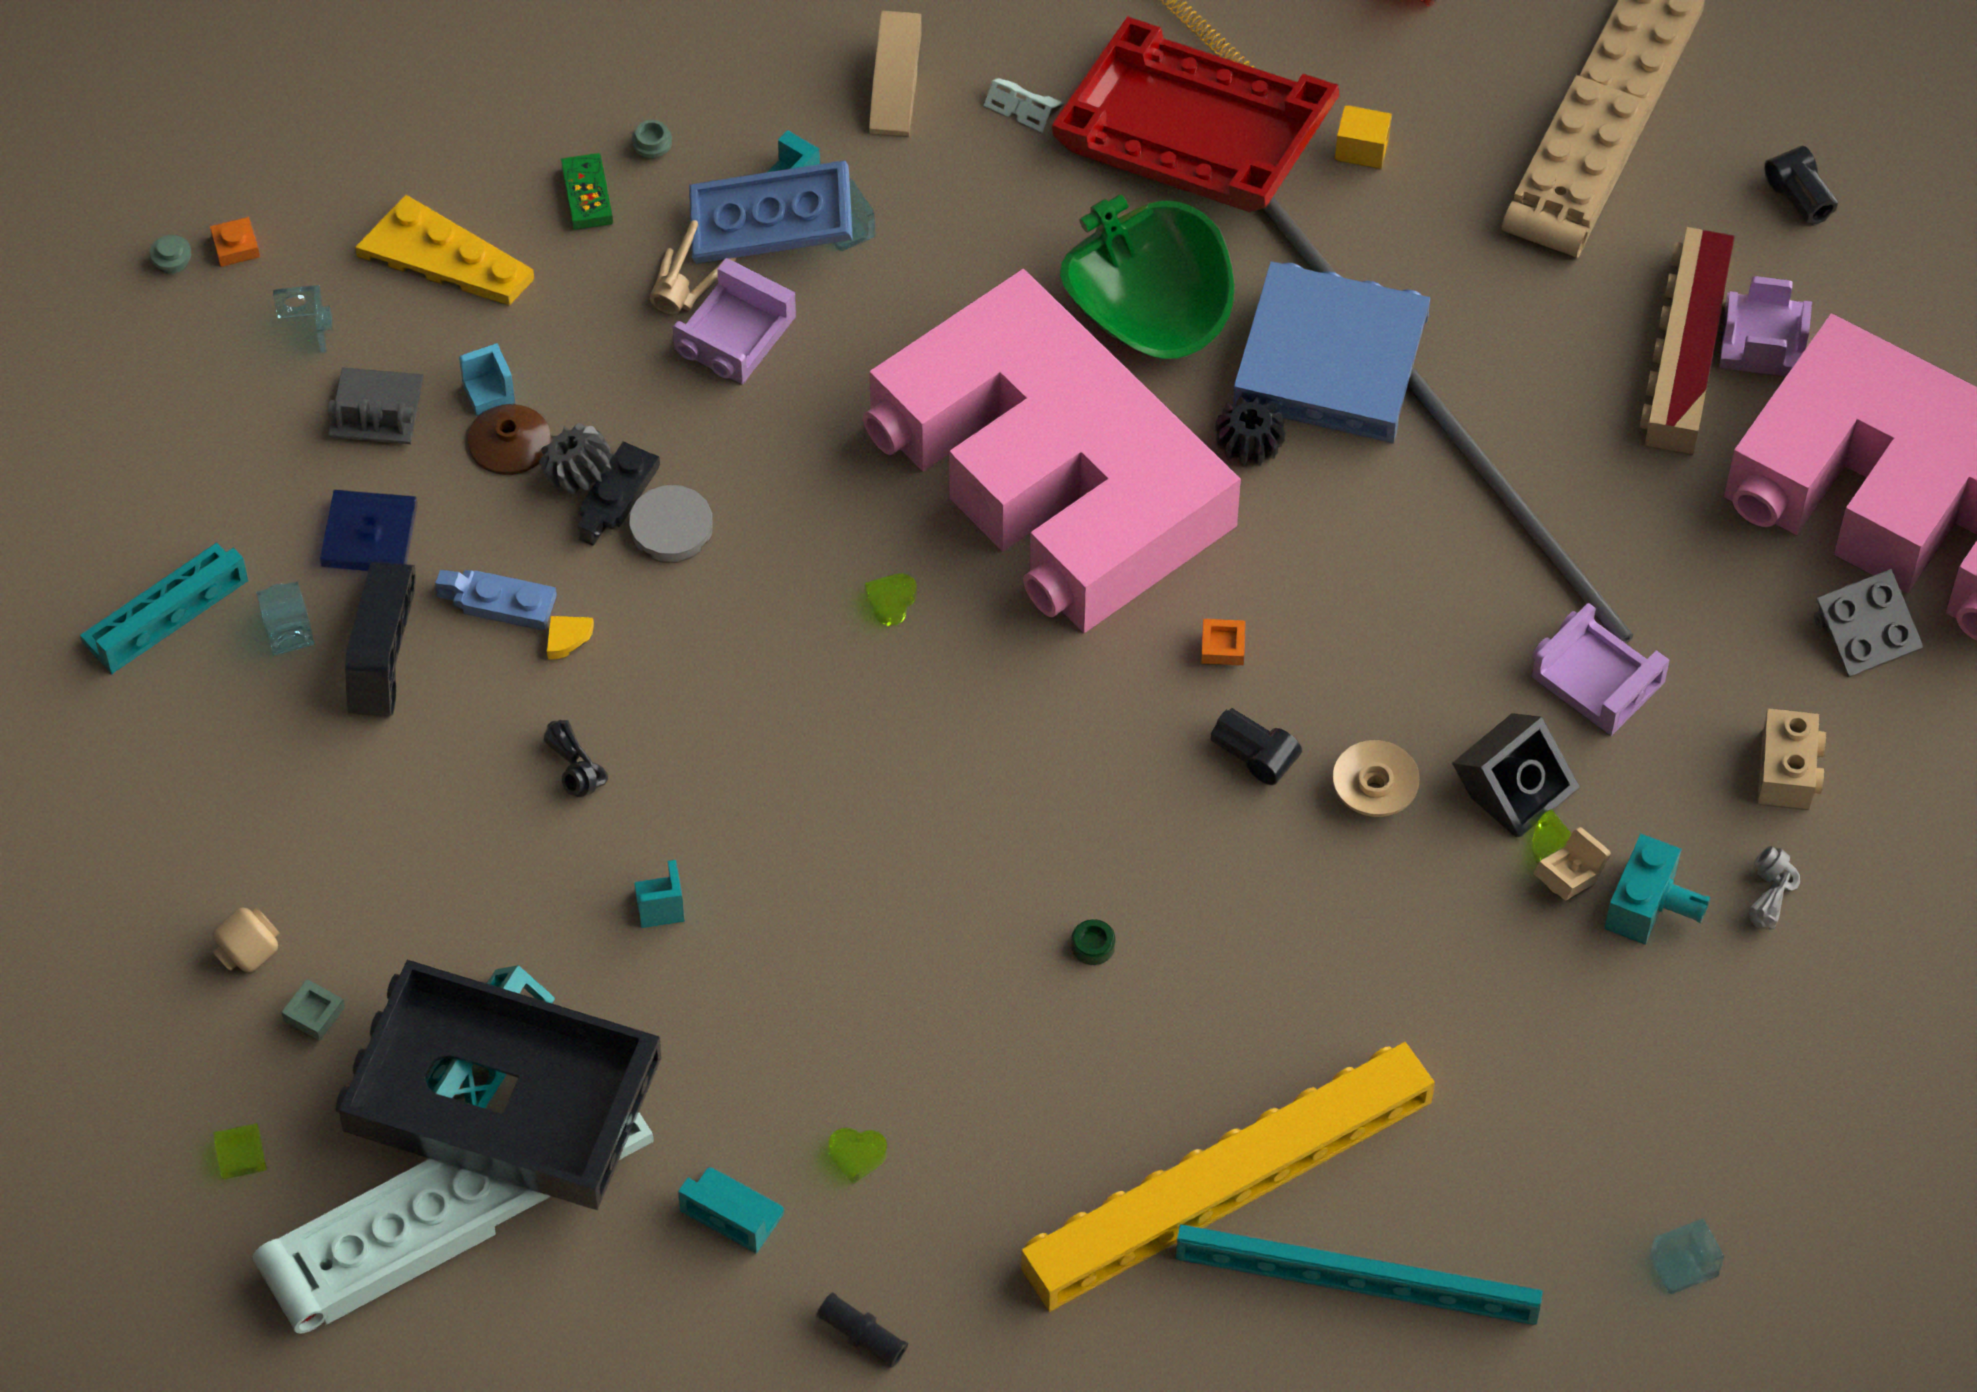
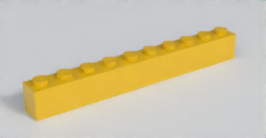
M1406 1042L1394 1048L1390 1046L1384 1047L1375 1052L1368 1062L1355 1069L1347 1067L1333 1077L1331 1082L1318 1089L1311 1087L1304 1090L1289 1105L1281 1109L1271 1108L1265 1111L1252 1125L1242 1130L1236 1128L1228 1131L1219 1139L1217 1144L1206 1150L1196 1149L1191 1151L1181 1159L1178 1165L1165 1172L1157 1170L1149 1174L1142 1181L1141 1185L1126 1193L1125 1191H1118L1112 1194L1099 1208L1089 1213L1080 1212L1073 1215L1065 1222L1062 1228L1051 1234L1041 1233L1036 1235L1021 1249V1270L1047 1310L1051 1312L1177 1243L1180 1224L1204 1228L1431 1104L1435 1082Z

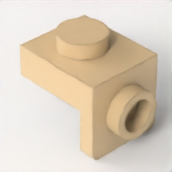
M1579 827L1572 832L1564 848L1539 862L1533 874L1543 881L1553 893L1558 894L1566 901L1596 883L1611 853L1587 831Z

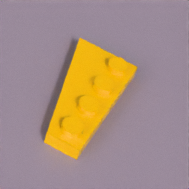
M405 195L355 247L356 255L359 258L368 261L372 257L388 262V267L403 272L408 268L425 274L427 280L440 284L442 281L461 285L462 291L509 306L534 280L532 268L408 195Z

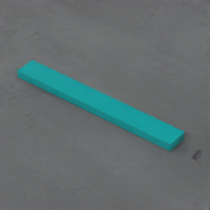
M1180 1224L1177 1237L1176 1259L1180 1261L1531 1325L1537 1324L1542 1302L1543 1290L1187 1225Z

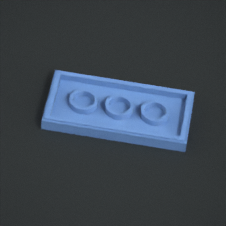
M845 160L689 184L690 221L696 220L698 222V227L691 243L692 259L696 264L853 240L849 166Z

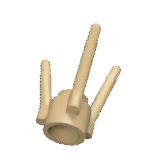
M696 220L691 221L671 268L673 249H666L656 284L650 293V301L653 306L666 314L676 315L681 308L690 311L696 299L718 279L717 269L722 262L691 292L688 288V279L679 273L698 227ZM737 257L730 258V260L735 261L737 259Z

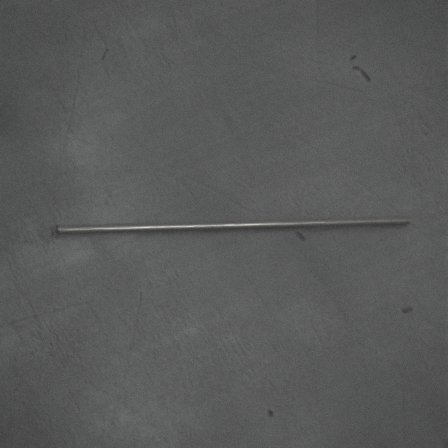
M1272 197L1267 207L1263 208V210L1312 270L1321 273L1327 271L1336 273L1278 201ZM1412 367L1407 386L1586 604L1590 603L1596 608L1595 615L1606 629L1624 643H1628L1633 638V633L1421 375Z

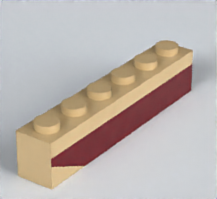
M1687 227L1684 243L1675 242L1671 266L1679 267L1677 275L1669 273L1665 298L1673 300L1671 307L1663 306L1658 329L1666 331L1665 339L1657 338L1652 362L1659 363L1660 368L1659 372L1650 371L1646 395L1654 396L1652 405L1644 404L1639 427L1648 429L1644 446L1694 455L1735 235Z

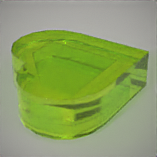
M898 573L865 582V592L877 620L884 625L892 626L901 623L906 618L907 607L912 605L917 598V584L913 577L908 574Z
M840 1128L835 1130L829 1138V1155L854 1184L886 1160L888 1155L887 1140L878 1131L865 1130L859 1133L852 1128Z

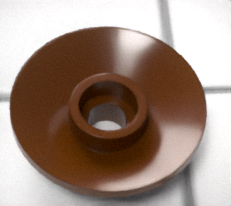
M504 404L490 408L476 418L468 433V447L471 456L482 468L496 474L514 475L526 472L539 464V460L543 456L541 448L551 443V434L546 420L535 410L518 404Z

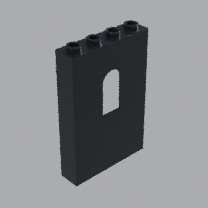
M407 959L401 974L395 973L391 978L387 990V999L389 1000L384 1011H377L370 1028L371 1040L367 1048H361L356 1055L353 1065V1074L355 1075L350 1086H344L338 1095L335 1110L340 1115L342 1131L598 1211L661 1061L660 1036ZM455 1058L517 1077L518 1080L503 1114L433 1092L426 1083L427 1070L434 1062L440 1059Z

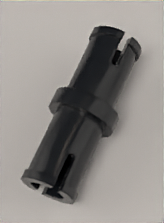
M834 1292L827 1296L816 1316L819 1319H823L848 1336V1343L856 1348L861 1345L888 1363V1366L891 1368L900 1361L907 1350L908 1343L877 1324V1317L869 1312L866 1314L861 1313L837 1297V1294Z

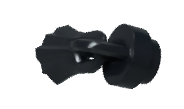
M569 720L551 721L547 725L543 740L571 764L562 774L564 790L570 795L584 797L592 794L596 788L605 785L608 781L606 770L597 763H593L582 749ZM579 757H581L584 760L577 762ZM595 770L600 773L599 778L596 777Z

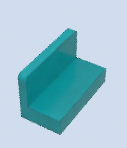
M713 1167L707 1168L698 1182L688 1177L678 1190L680 1212L756 1254L784 1215L783 1206Z

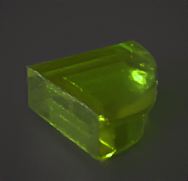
M1552 809L1548 810L1539 819L1533 834L1532 852L1537 864L1544 858L1564 848L1571 836V832Z

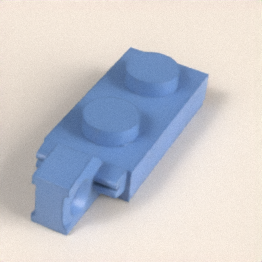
M440 570L435 582L437 597L453 600L454 606L462 608L464 614L542 631L546 628L557 596L556 587L476 570L474 572L472 570H464L463 574L455 571Z

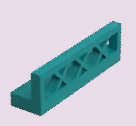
M216 542L80 635L81 642L111 674L115 673L248 582L244 558L234 547L226 552Z
M519 965L495 969L486 983L519 994L524 988L534 998L553 1003L555 1000L553 995ZM443 1058L434 1063L426 1076V1083L437 1094L453 1098L455 1094L464 1093L466 1103L486 1108L507 1074L488 1069L489 1078L483 1086L474 1087L472 1073L474 1064L455 1058ZM463 1082V1088L458 1089ZM480 1091L476 1097L475 1092Z

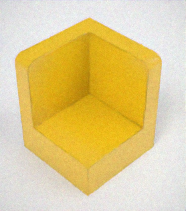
M1346 105L1337 133L1335 159L1341 162L1382 169L1390 136L1392 113Z

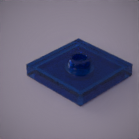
M333 490L320 556L321 567L368 571L371 562L407 564L418 506L417 497Z

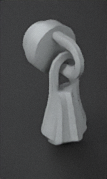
M1766 847L1754 862V866L1758 868L1757 874L1766 882L1774 881L1771 888L1763 893L1750 907V921L1755 927L1760 929H1775L1776 923L1779 920L1784 890L1793 891L1800 884V874L1789 862L1790 855L1781 848ZM1790 874L1793 877V881L1791 883L1788 882Z

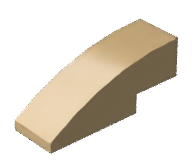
M881 12L869 134L909 137L921 40V14Z

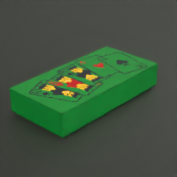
M601 153L561 158L573 229L613 224V214Z

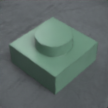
M306 979L281 1013L284 1022L320 1041L345 1009L344 999Z

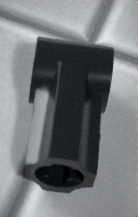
M1799 146L1765 161V176L1771 188L1777 193L1785 192L1807 223H1813L1814 225L1822 223L1837 210L1838 201L1819 177L1815 158L1806 146Z
M1233 708L1230 710L1226 709L1221 714L1211 732L1210 740L1246 762L1247 768L1253 776L1267 785H1276L1302 753V747L1299 742L1287 731L1280 728H1273L1269 731Z

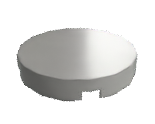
M663 485L647 491L636 500L630 511V535L635 546L641 552L644 550L646 553L651 554L653 559L661 562H679L695 556L701 551V546L710 540L713 528L712 511L707 500L697 491L681 485Z

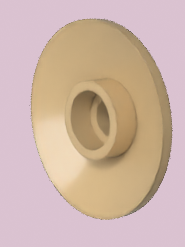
M1368 740L1350 746L1339 756L1333 770V785L1340 800L1348 808L1366 816L1384 817L1402 811L1414 800L1419 788V771L1413 758L1401 747L1386 741ZM1371 783H1377L1382 787L1372 788L1368 785Z

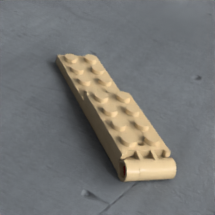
M1618 0L1579 76H1575L1514 194V200L1509 205L1505 214L1502 231L1576 258L1580 256L1605 203L1703 12L1705 0Z

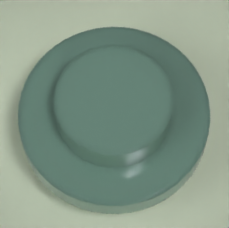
M646 120L640 123L634 131L632 145L639 155L647 158H656L663 156L670 150L672 135L662 122Z
M166 235L160 237L152 244L150 257L152 263L162 272L174 274L182 271L187 266L191 258V248L188 241L183 237Z

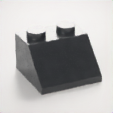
M1511 713L1452 762L1470 797L1515 837L1524 835L1580 787L1547 725L1540 716Z

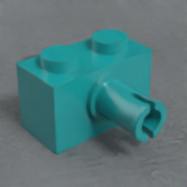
M1640 833L1610 901L1604 929L1646 945L1659 912H1663L1664 909L1696 920L1698 923L1702 922L1711 897L1674 884L1681 848Z

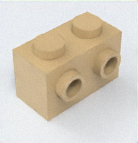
M1767 709L1761 739L1758 804L1810 810L1814 793H1822L1824 768H1817V757L1824 756L1826 732L1819 731V714Z

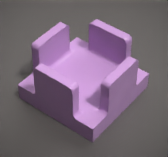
M1758 276L1752 277L1747 295L1732 291L1727 293L1719 368L1787 376L1806 349L1810 331L1812 301H1791L1792 281Z

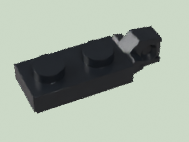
M624 441L621 443L609 461L611 469L600 475L602 482H596L582 502L583 504L579 510L580 515L583 516L578 524L579 540L594 546L606 527L614 529L615 526L621 527L636 500L640 498L659 469V456Z

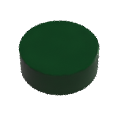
M1097 919L1081 922L1072 933L1071 948L1074 956L1082 963L1088 965L1105 963L1112 957L1115 951L1116 937L1114 930L1106 922Z

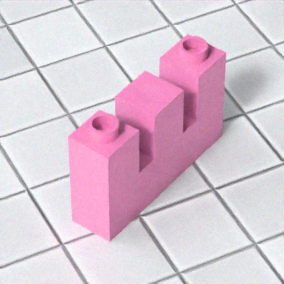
M1024 268L869 371L870 410L863 414V422L869 436L877 447L888 455H892L901 449L922 471H925L949 454V498L1002 552L1031 533L1030 572L1023 577L1027 594L1042 613L1049 617H1054L1062 611L1083 633L1089 631L1237 527L1241 479Z
M1831 313L1734 449L1724 498L1732 501L1737 512L1747 521L1762 527H1770L1776 524L1798 535L1844 467L1866 477L1865 481L1846 507L1834 555L1872 575L1892 569L1900 590L1909 593L1955 524L1977 534V387ZM1977 541L1959 566L1946 614L1956 618L1960 628L1976 641Z

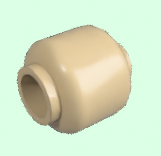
M241 907L214 930V940L219 947L213 953L229 971L238 966L242 971L251 973L277 951L278 941L275 937L280 932L257 907L253 911Z

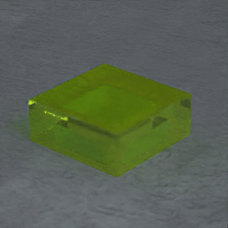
M258 1123L213 1132L222 1180L267 1170Z

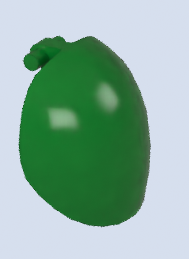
M1119 194L1109 201L1107 199L1101 200L1090 207V213L1079 219L1085 232L1088 233L1097 228L1096 231L1071 249L1061 263L1060 278L1073 301L1100 329L1131 348L1147 355L1162 359L1182 358L1203 349L1221 333L1230 317L1234 302L1235 282L1228 248L1220 229L1202 211L1181 202L1164 200L1151 202L1118 218L1117 214L1129 208L1124 196Z

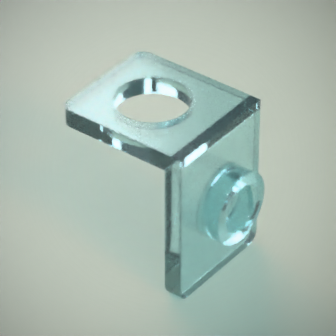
M320 285L273 290V299L278 318L316 316V330L320 352H327L325 331L333 330L331 307L323 306ZM293 297L303 298L307 301L299 307H290L284 304L287 299Z

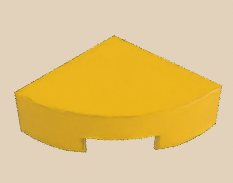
M551 616L547 646L548 660L565 658L569 656V652L586 643L593 633V618Z

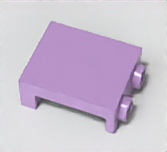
M726 258L717 269L718 285L686 324L677 321L672 327L674 350L678 351L687 360H696L706 365L720 377L731 378L743 385L795 319V292Z
M1588 603L1578 613L1572 611L1564 619L1559 632L1552 639L1546 637L1538 644L1532 655V658L1535 659L1532 678L1612 736L1665 683L1670 660L1657 650L1648 659L1643 657L1594 620L1596 608Z

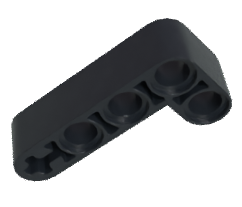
M371 562L346 652L345 677L349 713L393 716L397 692L395 667L415 593V565Z

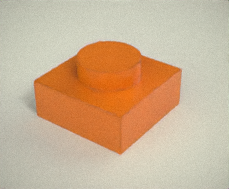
M249 217L209 226L221 267L260 257Z
M1203 619L1201 664L1244 666L1246 621Z

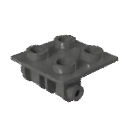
M342 367L336 399L329 402L328 415L332 419L328 436L332 438L411 444L424 375Z
M1892 569L1816 598L1819 611L1814 613V620L1819 628L1826 627L1829 629L1848 677L1923 648Z

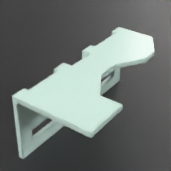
M1000 78L992 80L984 103L985 107L1007 117L1011 116V113L1017 114L1018 122L1040 132L1044 131L1051 109L1063 105V102L1050 96L1043 97L1030 93L1019 85ZM997 85L1011 90L1010 94L998 89ZM1020 93L1026 96V100L1024 101L1016 97V94ZM992 99L1004 104V109L991 104ZM1032 100L1045 105V109L1031 104ZM1027 116L1039 120V125L1027 120Z

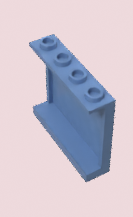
M1271 261L1235 381L1233 405H1236L1240 396L1246 402H1252L1258 395L1261 405L1273 402L1276 408L1275 413H1282L1283 418L1394 443L1398 430L1399 414L1424 324L1428 322L1431 297L1422 296L1414 290L1400 291L1382 287L1374 281L1360 282L1343 278L1334 272L1327 271L1321 273L1303 269L1294 263L1287 262L1281 264Z

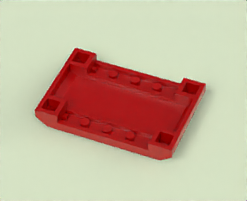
M1127 16L1053 122L1052 131L1053 136L1072 153L1247 212H1252L1267 207L1338 99L1339 86L1304 73L1296 82L1163 38L1162 27Z

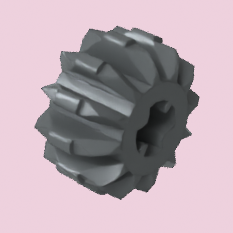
M578 423L571 430L564 426L561 434L558 436L551 435V443L541 448L543 454L539 460L541 469L551 485L556 487L559 492L566 490L573 495L580 488L588 491L590 484L602 482L600 475L611 469L609 461L613 455L610 451V446L601 433L593 426L585 427Z

